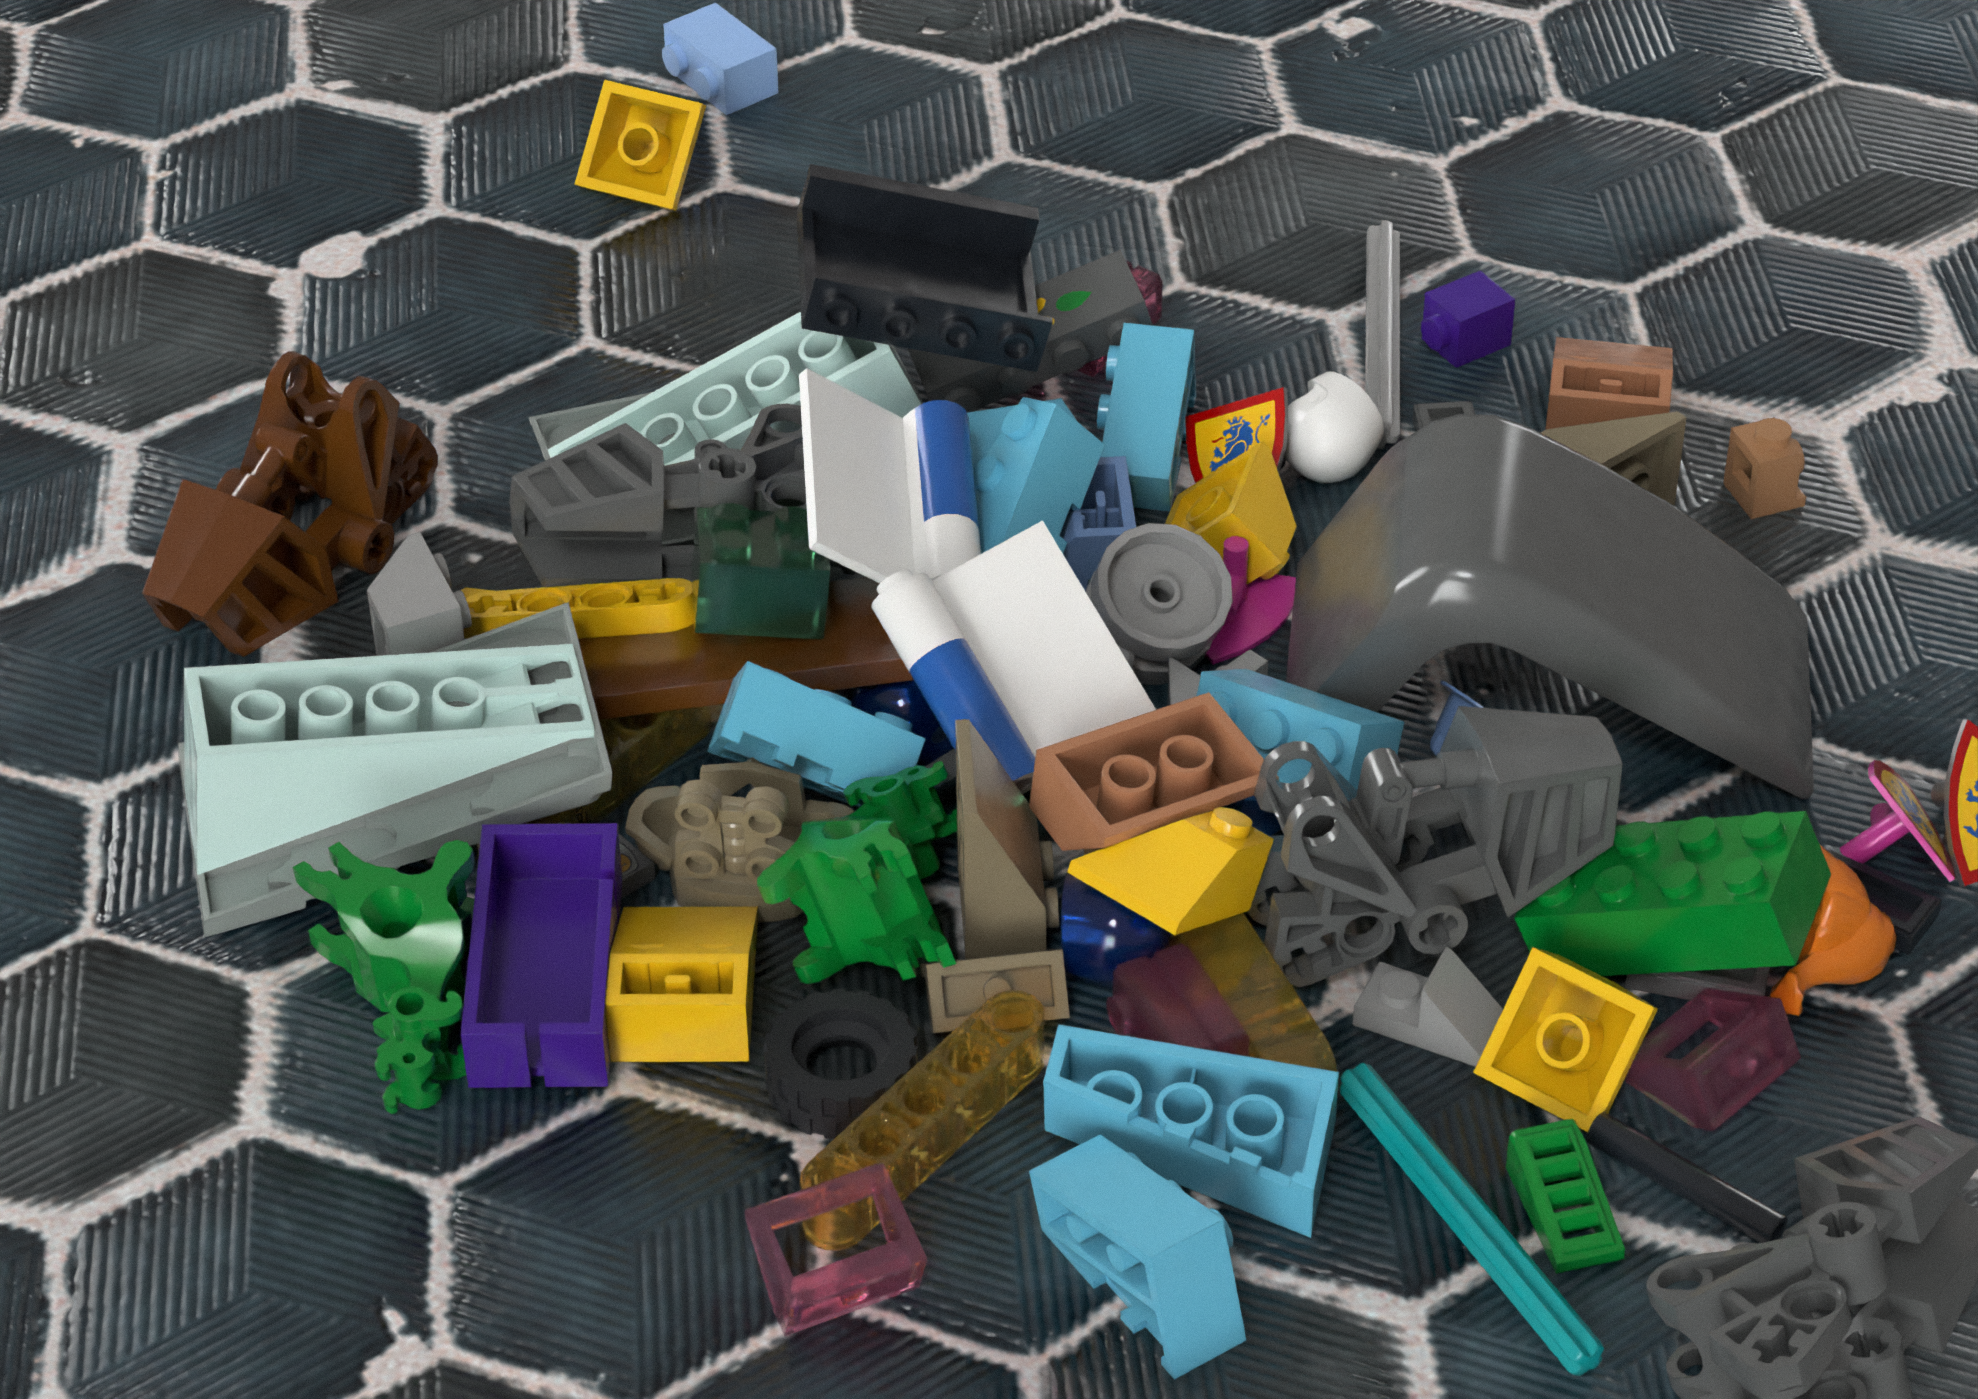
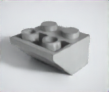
M420 532L410 534L405 538L367 589L376 656L429 653L467 639L464 638L463 629L471 627L472 620L466 598L461 590L452 592L451 578L443 555L441 553L432 555Z

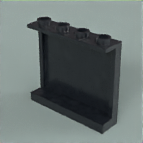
M810 164L797 210L802 329L1037 372L1053 324L1052 317L1038 315L1030 250L1040 220L1038 208Z

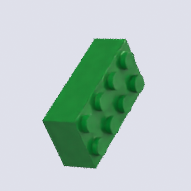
M1765 811L1754 815L1718 818L1701 816L1690 820L1653 823L1637 821L1627 825H1616L1614 845L1518 910L1514 919L1529 952L1534 947L1559 954L1601 976L1795 966L1831 877V872L1806 811L1783 813Z

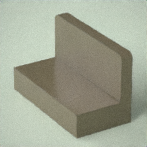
M1062 949L955 959L957 964L945 968L939 962L920 963L921 977H924L926 980L931 1033L1070 1018Z

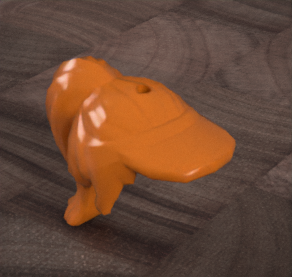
M1821 845L1820 847L1830 869L1831 877L1797 961L1799 964L1790 969L1772 987L1770 993L1772 1003L1783 1014L1799 1016L1802 1013L1805 991L1815 985L1857 984L1874 978L1882 972L1889 961L1890 954L1895 948L1897 936L1890 917L1870 902L1867 891L1857 874L1843 861L1834 857L1829 851H1826Z

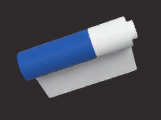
M808 368L799 374L809 549L878 583H881L892 574L906 569L910 570L913 575L926 573L932 581L981 554L969 417L962 406L948 400H933L917 406L902 418Z
M1043 521L932 581L926 573L913 575L910 570L906 569L892 574L877 586L876 590L879 595L872 602L871 607L955 752V720L969 719L1022 794L1031 790L1037 749L1156 710Z

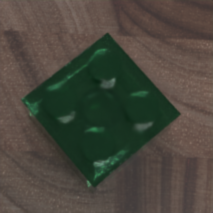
M721 503L712 508L697 507L691 574L695 633L824 639L830 563L829 558L809 549L807 509L790 506L782 507L776 512L748 510L746 507L735 503Z

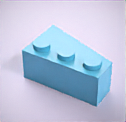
M1249 669L1201 672L1197 696L1209 692L1264 759L1272 750L1282 744L1292 741H1306L1313 744L1357 790L1362 764L1368 753L1378 748H1390L1398 754L1404 721ZM1305 759L1288 761L1277 772L1279 781L1282 783H1294L1303 779L1310 771L1311 762Z

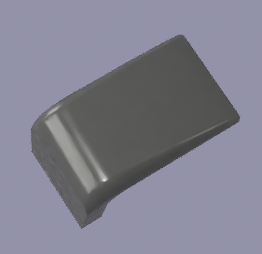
M1457 414L1430 422L1422 429L1390 448L1297 563L1286 673L1287 683L1378 712L1424 663L1441 651L1462 644L1492 643L1526 656L1799 798L1808 799L1813 794L1814 778L1807 615L1782 585L1677 507L1606 466L1528 426L1497 415Z

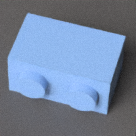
M716 2L663 24L665 47L662 49V58L666 69L671 75L678 77L696 91L702 99L710 102L725 115H729L779 93L776 48Z

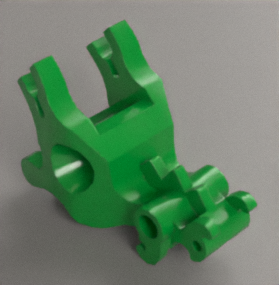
M942 761L934 763L932 768L917 765L903 769L896 774L854 781L844 789L845 798L849 806L858 804L860 799L863 800L864 804L855 812L844 817L802 822V833L797 841L757 878V886L765 903L776 904L790 898L791 903L797 905L807 915V924L802 928L811 947L800 953L793 960V967L800 983L811 984L822 981L843 967L857 962H873L878 966L894 968L900 973L903 981L916 977L915 969L919 967L916 958L923 957L928 963L939 962L943 968L957 964L920 881L933 874L940 866V861L932 845L933 840L948 836L957 831V809L951 815H946L934 787L948 776Z
M453 840L446 842L438 850L430 870L422 874L408 875L400 873L394 868L375 866L364 862L353 855L340 842H337L328 847L331 861L338 869L339 876L330 870L316 871L305 861L292 867L295 880L304 891L319 900L329 903L338 912L341 929L346 933L343 935H332L325 927L317 924L308 930L311 945L320 955L331 963L345 968L353 976L355 989L359 995L381 1012H388V1014L372 1022L375 1034L386 1040L376 1049L378 1055L375 1061L377 1076L382 1081H388L391 1078L390 1071L393 1070L396 1078L394 1082L387 1086L382 1096L385 1110L390 1114H396L398 1111L397 1104L399 1103L418 1110L429 1108L436 1104L442 1096L441 1086L433 1083L432 1079L451 1080L466 1076L462 1044L457 1046L458 1055L451 1054L448 1046L451 1032L456 1024L462 1021L466 987V979L463 977V966L469 954L474 898L467 897L465 881L474 868L473 850L464 841Z

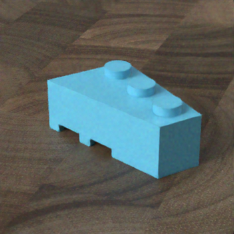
M1123 323L1120 346L1110 345L1107 355L1106 380L1113 381L1111 395L1101 394L1098 405L1097 429L1104 430L1102 443L1105 444L1101 457L1126 456L1133 508L1170 512L1181 467V457H1179L1182 441H1186L1185 416L1187 408L1194 407L1196 400L1194 330Z
M1022 397L1019 404L1012 408L1005 416L1001 426L1002 431L987 455L980 459L973 467L981 554L1041 521L1045 523L1061 552L1064 553L1068 542L1059 536L1070 508L1073 511L1081 509L1105 446L1104 443L1057 404Z
M747 661L733 678L707 752L736 763L745 762L753 757L762 765L801 775L804 788L848 804L843 791L854 781L869 777L888 776L908 767L916 766L925 738L912 733L913 725L902 718L883 712H876L875 716L852 707V702L840 695L820 689L813 690L778 672ZM860 799L859 803L854 806L860 808L864 804L863 800Z
M1101 1134L1029 1170L1041 1230L1093 1289L1107 1283L1128 1308L1120 1312V1319L1133 1334L1147 1328L1163 1346L1164 1356L1161 1357V1365L1174 1380L1247 1341L1229 1251L1233 1246V1236L1228 1223L1217 1210L1213 1208L1208 1209L1186 1194L1175 1181L1166 1180L1144 1165L1137 1155L1132 1152H1125Z

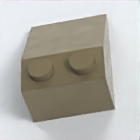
M1680 412L1552 428L1541 432L1553 440L1606 466L1675 506L1687 418Z
M955 720L957 861L965 958L1046 950V928H1058L1057 888H1044L1043 882L1052 881L1054 878L1052 841H1039L1037 817L1029 808L1028 801L970 720Z

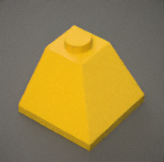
M604 80L574 185L676 211L706 105Z
M1263 441L1178 494L1165 524L1177 525L1200 535L1220 554L1222 560L1224 541L1231 536L1245 538L1249 543L1247 584L1259 577L1267 580L1285 566L1290 557L1287 550L1297 527L1271 450Z
M1218 807L1213 811L1182 819L1073 859L1070 862L1067 873L1171 934L1178 935L1249 911L1274 839L1252 827V820L1242 812Z
M1533 947L1473 1073L1563 1120L1574 1119L1579 1128L1588 1132L1592 1122L1601 1112L1609 1113L1658 1008L1619 984L1559 954Z

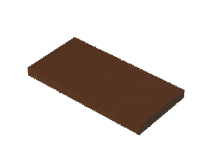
M868 577L697 598L700 617L687 628L666 633L578 639L599 720L724 704L733 678L747 661L778 672L813 690L831 691L914 679L871 607L872 602L879 595L876 589L880 583Z

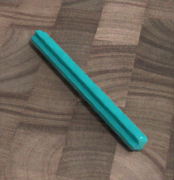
M1360 1063L1354 1069L1345 1070L1340 1077L1342 1082L1339 1088L1340 1094L1566 1370L1572 1375L1581 1376L1589 1369L1597 1368L1602 1362L1601 1354L1604 1350L1602 1342L1375 1069L1369 1064Z

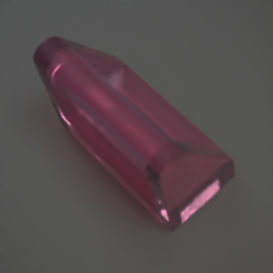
M1707 988L1644 1037L1624 1081L1691 1127L1714 1131L1801 1059L1780 998ZM1708 1021L1719 1027L1716 1032L1681 1060L1665 1058L1668 1053Z
M882 1162L745 1210V1219L771 1305L784 1336L917 1289L920 1286L927 1257L888 1171ZM873 1196L887 1244L793 1277L773 1231Z

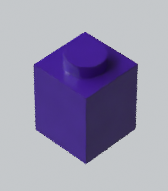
M1477 271L1425 293L1421 339L1455 368L1511 345L1515 298L1482 271Z

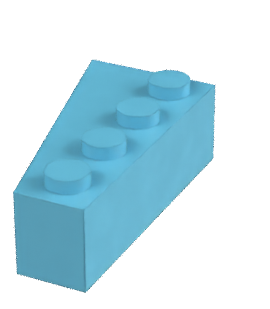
M1058 1024L1043 1081L1045 1131L1077 1144H1082L1101 1134L1125 1152H1132L1137 1155L1144 1165L1166 1180H1173L1181 1186L1311 1238L1336 1122L1339 1072Z

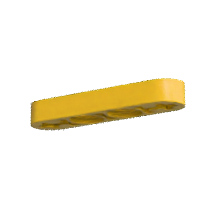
M666 578L477 593L466 598L471 614L472 626L463 629L464 638L468 639L569 602L578 639L673 632L694 624L700 615L694 584L690 580L682 578Z

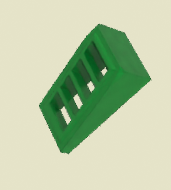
M1566 1119L1513 1131L1509 1136L1505 1168L1555 1273L1624 1259V1244L1590 1151L1574 1119ZM1569 1179L1567 1182L1544 1186V1183ZM1581 1204L1582 1206L1580 1208L1565 1210L1554 1213L1553 1211L1555 1209L1570 1207ZM1592 1227L1595 1232L1565 1240L1562 1236V1233Z

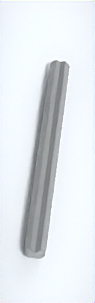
M1382 220L1380 226H1369L1366 235L1365 392L1374 402L1383 419L1384 437L1379 443L1378 449H1383L1386 443H1396L1400 438V233L1393 229V223L1388 220Z

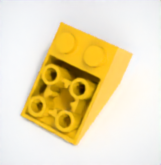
M758 906L623 907L609 957L605 999L611 1062L750 1061Z

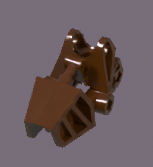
M288 351L278 359L266 380L259 414L241 467L232 468L227 471L220 479L216 490L185 479L181 481L142 592L164 627L179 632L192 618L197 619L209 627L229 652L245 657L339 601L332 575V570L338 563L368 574H375L384 567L394 545L392 524L431 485L438 466V454L435 447L418 425L397 417L400 402L381 383L366 376H357L340 394L329 385L323 376L321 367L306 355L295 351ZM290 374V384L286 390V382ZM315 494L321 499L325 497L332 499V504L325 508L305 532L290 521L295 507V499L307 501Z

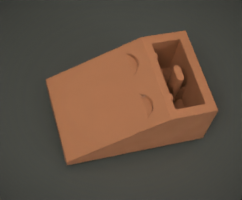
M1556 337L1546 429L1669 413L1673 376L1672 348Z

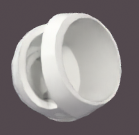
M1325 372L1309 380V393L1291 402L1288 406L1287 447L1284 457L1288 464L1301 476L1319 483H1333L1353 477L1367 464L1384 437L1385 428L1376 405L1359 385L1342 374Z

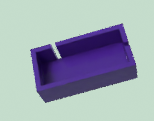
M617 823L482 824L461 1026V1040L468 1088L531 1087L532 1076H544L545 1087H608L610 1050L605 999L609 957L620 921L623 880Z

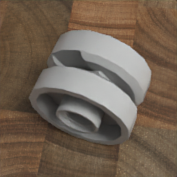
M1147 523L1124 531L1106 548L1096 571H1094L1085 589L1117 645L1130 650L1134 654L1133 666L1136 668L1134 673L1139 682L1148 685L1168 683L1169 658H1174L1193 670L1203 660L1212 641L1224 625L1233 602L1231 576L1220 554L1200 535L1171 524Z

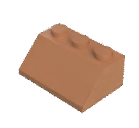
M1208 692L1037 749L1029 808L1062 851L1105 848L1182 819L1254 796L1264 758Z

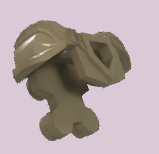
M751 757L745 762L702 765L700 779L687 781L681 785V788L674 785L646 789L635 799L630 807L625 829L626 834L634 838L641 854L657 863L660 870L669 871L672 892L679 906H758V923L774 922L795 918L803 910L797 905L792 904L790 898L776 904L765 903L757 886V878L797 841L802 833V822L844 817L853 813L854 810L837 802L827 803L806 800L801 775L762 765L755 758ZM749 783L755 787L748 792L746 798L732 796V794Z

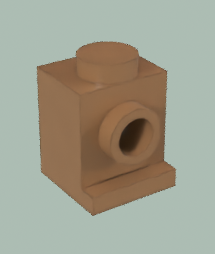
M1775 417L1731 427L1723 484L1750 519L1805 506L1806 496L1798 487L1799 475L1803 471L1805 464L1803 450L1799 442L1791 438L1792 427L1786 421Z

